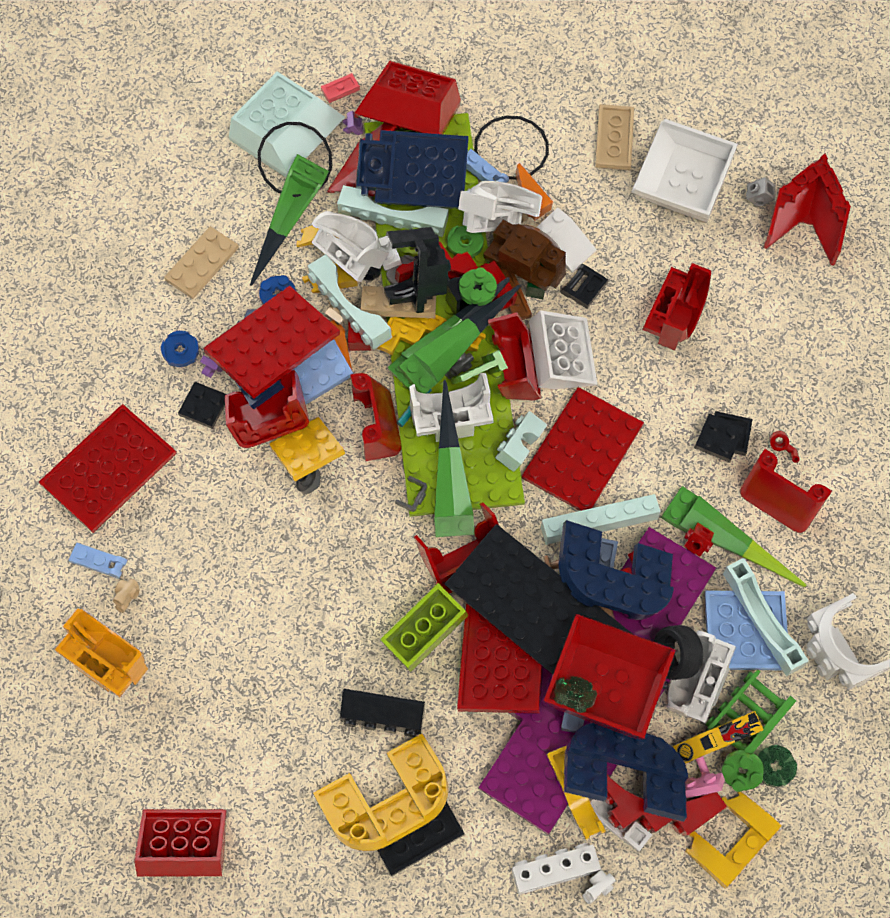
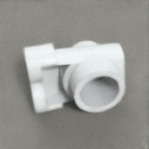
M600 870L589 880L593 886L582 895L586 903L591 904L601 893L606 896L614 889L612 884L616 881L610 873L606 875L603 870Z

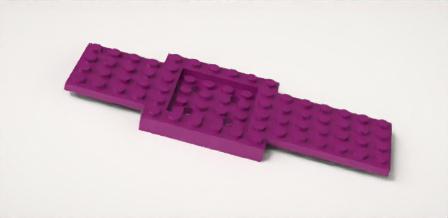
M648 527L639 543L673 554L670 585L674 587L672 598L664 609L647 619H628L627 614L614 610L613 614L615 620L632 634L654 641L656 634L662 628L683 623L714 574L716 567L651 527ZM629 558L627 559L622 569L631 567L632 569V563ZM542 667L540 714L508 713L521 721V723L478 789L549 836L568 803L547 754L564 746L567 747L575 733L561 730L564 712L544 702L553 675ZM584 720L583 726L586 724H590V722ZM607 762V774L611 777L617 765Z

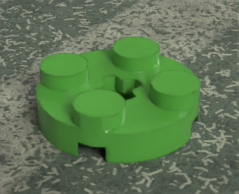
M465 225L453 227L448 234V250L454 256L468 251L473 259L483 249L484 238L482 232H467V226ZM467 238L469 239V244H463L461 240H466Z
M477 268L466 272L459 281L460 296L468 304L473 303L483 306L490 303L495 297L497 291L496 280L484 268ZM478 284L481 285L482 290H474L473 288L475 287V285Z
M737 750L726 756L722 765V774L726 783L732 786L735 791L742 792L743 790L754 789L763 781L764 765L757 755L745 753L744 750ZM742 767L743 770L747 769L748 771L740 773L739 768Z

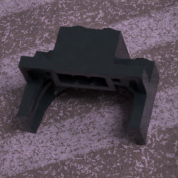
M432 227L387 231L386 235L392 244V249L415 247L418 256H414L413 275L405 281L384 287L385 296L390 305L412 302L416 313L424 312V304H427V300L433 299V296L447 294V286L450 285L448 271L451 270L450 261L446 259L445 251L439 245L438 234H435Z

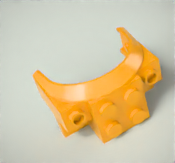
M77 609L63 625L68 634L55 648V651L107 692L111 691L120 698L131 683L136 685L148 670L144 663V653L84 610Z

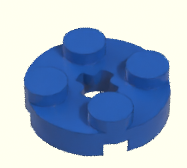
M285 275L270 277L260 284V300L262 304H265L276 296L273 295L276 290L283 291L288 286H291L296 291L295 285Z
M174 331L168 335L165 341L163 340L161 352L164 360L170 366L185 367L196 362L199 355V345L197 339L190 335L189 332ZM178 346L185 348L182 352L175 351L178 349Z

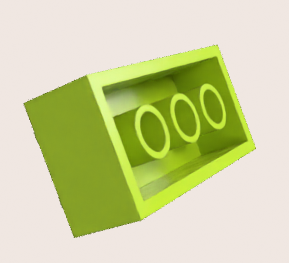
M438 583L380 640L412 672L468 617V614Z

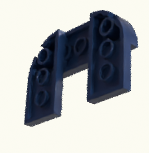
M568 520L563 523L558 563L559 572L563 583H567L572 591L570 594L575 599L589 607L598 605L627 614V618L632 620L647 619L668 605L674 591V587L670 586L673 554L637 543L634 545L632 574L599 564L603 531Z
M594 723L586 724L576 731L565 751L564 792L604 802L607 798L608 762L643 771L644 812L684 822L687 818L685 782L689 778L688 771L679 753L665 742L663 738L646 733L644 739H634Z

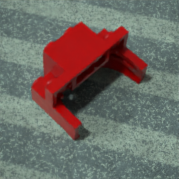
M691 263L688 273L671 267L642 330L660 337L658 344L674 351L679 342L681 343L689 339L698 324L706 303L711 282V270Z

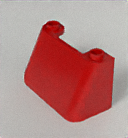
M295 370L290 371L280 379L285 388L256 409L249 405L242 392L236 391L225 395L226 426L240 447L251 448L304 429L309 425V415L300 380Z
M366 373L350 374L354 402H362L365 408L373 407L376 424L366 426L362 431L365 461L398 455L401 451V440L390 389Z
M764 449L740 489L741 497L797 533L805 532L823 507L832 490L822 484L813 485L808 492L774 471L778 464V459L772 452Z

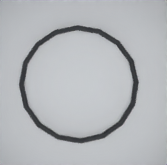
M505 115L492 119L481 127L475 138L474 152L477 154L478 139L483 130L493 122L503 119H520L532 124L541 132L546 147L545 156L541 164L529 174L532 176L543 167L549 155V142L544 131L535 122L521 116ZM508 176L511 180H517L516 176Z
M284 122L273 127L262 138L258 149V168L264 181L275 192L281 194V190L277 189L267 179L261 166V151L265 140L276 129L286 125H301L314 131L323 140L329 153V172L321 186L322 188L328 181L332 170V152L326 139L314 127L302 122ZM293 194L292 196L299 197L301 194Z

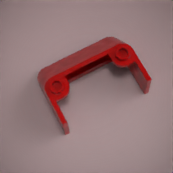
M517 312L489 319L488 323L494 330L492 335L493 343L500 349L508 367L503 370L505 380L502 381V384H498L501 395L505 396L506 399L534 401L541 399V389L538 387L530 331Z
M483 502L480 503L485 520L478 523L474 529L476 540L442 556L438 548H428L418 535L414 536L422 560L436 585L439 583L449 594L452 591L445 586L447 580L490 530L498 524L495 513Z

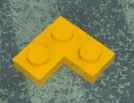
M390 317L387 324L391 328L392 338L377 347V349L393 355L400 340L414 345L423 338L426 329L399 317Z

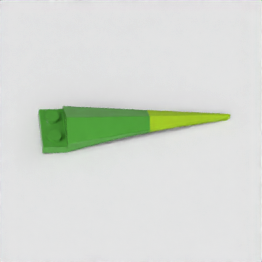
M684 486L679 489L661 516L663 520L686 533L690 528L693 529L697 523H700L714 532L711 540L714 545L756 563L802 587L807 586L806 583L701 496L695 495Z

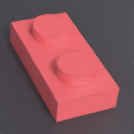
M352 73L321 86V91L328 103L360 90V86Z

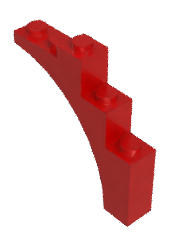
M439 242L441 249L445 251L446 259L451 264V270L448 271L449 279L458 278L466 272L478 268L468 251L462 254L458 253L451 258L442 243ZM414 261L402 264L396 269L395 279L398 283L405 281L413 275ZM495 261L489 264L484 263L479 267L491 273L497 284L506 278ZM509 282L492 302L513 289ZM516 293L500 311L515 305Z
M607 774V798L605 801L608 805L612 804L613 806L612 809L607 811L609 814L608 820L614 828L617 827L619 830L624 829L640 817L642 819L640 821L641 825L650 833L657 832L672 821V827L677 834L688 836L727 807L718 792H714L686 801L687 818L684 822L644 812V799L623 789Z

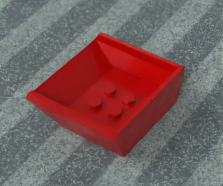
M389 60L354 112V118L362 116L419 133L444 134L461 102L456 79Z
M577 614L572 623L544 702L557 710L634 739H644L676 650Z

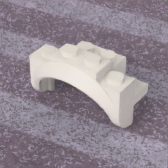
M325 211L319 214L312 222L315 228H319L312 243L356 281L362 282L370 267L380 269L389 254L381 247L382 245L373 228L359 219Z
M697 631L696 633L703 647L701 668L691 678L670 681L666 707L668 710L687 718L690 717L706 724L711 709L717 703L730 670L729 664L736 646L718 640L712 634Z

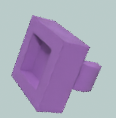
M354 111L348 112L347 119L343 120L347 127L343 128V131L347 134L352 132L356 135L363 134L362 118L360 116L354 118Z
M203 355L200 362L206 366L203 368L202 374L211 378L215 370L220 373L223 371L212 359Z

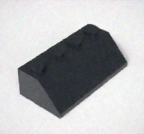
M343 688L340 721L344 722L345 726L356 727V724L363 725L364 729L367 730L381 728L384 729V732L391 734L399 731L404 732V735L409 737H416V734H421L425 702Z

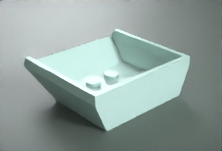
M277 71L231 118L229 140L258 159V149L262 138L279 124L284 122H302L314 127L326 138L345 116ZM286 125L274 130L265 140L261 151V162L286 177L296 155L307 158L323 140L314 131L301 125Z

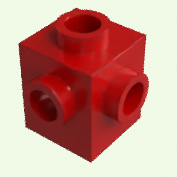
M697 523L693 529L690 528L685 534L684 538L686 541L684 547L701 557L704 551L708 553L713 546L711 540L714 532Z

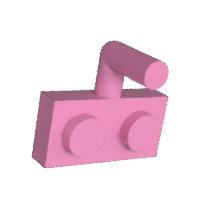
M704 757L697 758L696 762L701 771V777H691L686 780V798L722 791L725 779L723 774L710 773Z

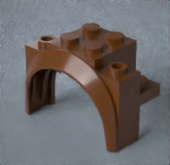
M503 219L493 232V242L483 254L485 259L491 262L495 261L498 266L547 291L549 286L556 289L566 275V252L561 250L549 235L530 225L511 224Z

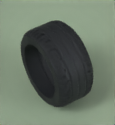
M685 625L662 628L656 634L653 642L675 649L677 641L680 648V663L678 664L674 655L666 679H688L696 675L703 661V647L697 633Z

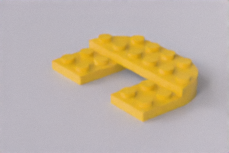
M423 733L386 753L406 788L375 806L369 808L350 773L313 793L334 834L343 844L360 851L378 850L426 825L441 812L448 797V781L442 764Z

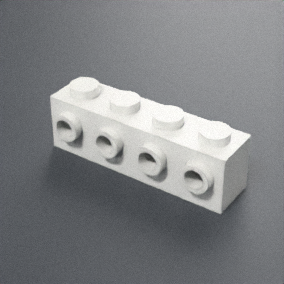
M587 843L579 844L572 851H568L567 848L555 852L556 855L550 857L547 854L535 857L536 861L529 863L527 860L516 862L515 867H512L511 871L518 895L598 873L601 867L594 844L589 846Z

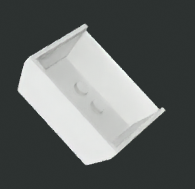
M664 119L659 125L631 192L655 205L708 223L738 144Z

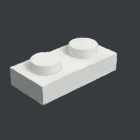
M388 236L379 238L381 247L389 253L382 264L384 270L401 265L402 262L396 249H392Z

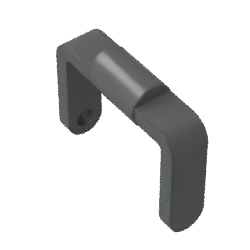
M409 476L408 480L423 488L416 496L413 506L400 500H396L395 504L413 512L423 502L426 496L427 484Z

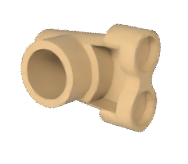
M121 579L117 583L115 588L116 596L113 599L117 611L124 613L130 601L138 597L140 589L136 580L129 579L126 581Z

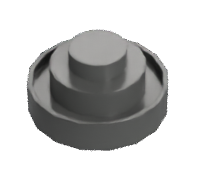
M319 469L296 481L298 491L310 494L320 486L321 472Z

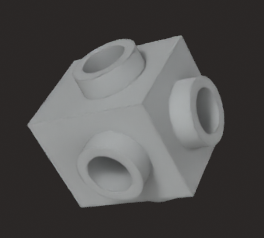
M766 177L748 183L747 200L755 206H763L775 201L776 185Z

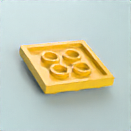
M319 417L311 420L306 428L284 435L269 443L270 448L294 481L303 478L345 454L343 447Z

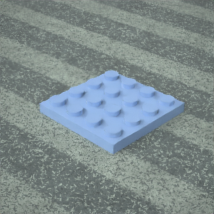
M334 339L293 369L299 377L305 404L310 403L351 378L350 374H354Z
M705 591L706 633L714 635L718 640L736 646L729 664L730 670L758 669L783 671L734 591ZM761 591L773 615L788 633L785 591Z

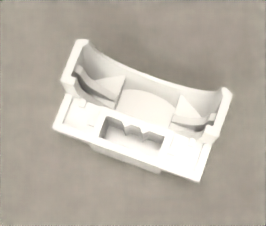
M483 181L468 189V191H461L458 209L465 211L463 225L467 226V232L495 231L503 219L511 224H521L522 213L539 217L542 196L517 185L498 181Z
M480 373L478 379L473 384L449 392L458 438L474 436V426L493 423L490 389L485 373ZM415 384L409 387L410 410L417 436L434 434L436 442H439L443 393H420L416 391Z
M854 593L812 613L807 619L810 631L815 633L806 645L808 656L815 660L820 676H824L827 681L839 675L840 682L848 690L856 686L859 688L870 679L890 670V659L874 665L859 664L839 628L832 626L833 616L852 606L851 601L857 598Z

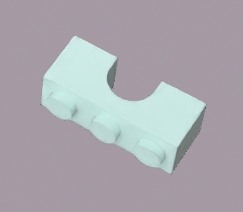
M530 411L523 416L521 414L515 421L517 426L515 429L512 427L506 435L507 441H503L497 448L499 453L495 458L513 472L523 463L530 452L522 444L521 440L532 445L547 426L545 422Z

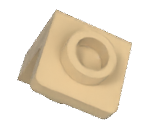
M331 304L323 314L331 321L334 320L337 325L343 320L339 312L340 310L337 307L334 308Z

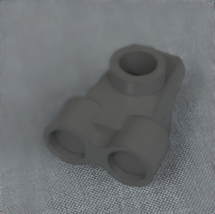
M464 352L445 376L448 379H452L462 371H467L472 367L471 362L474 360V357L470 353L465 354Z

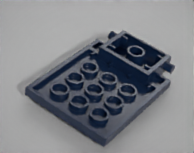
M380 130L379 141L372 140L373 134L366 133L365 140L361 139L359 141L356 188L361 189L362 196H368V190L375 191L374 203L459 208L461 191H465L469 136Z

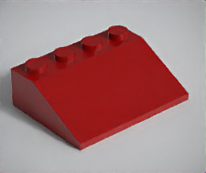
M143 809L134 859L137 877H222L225 853L226 809Z

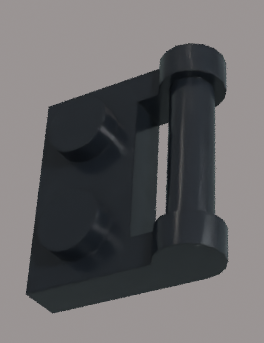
M581 264L578 272L567 286H563L560 292L562 295L571 298L588 309L606 286L608 279L587 265ZM584 275H587L586 280L575 292L573 288Z

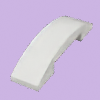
M589 798L602 824L635 850L640 851L652 836L650 832L636 821L624 829L614 828L608 820L609 814L607 813V811L613 808L612 804L608 805L606 801L602 802Z

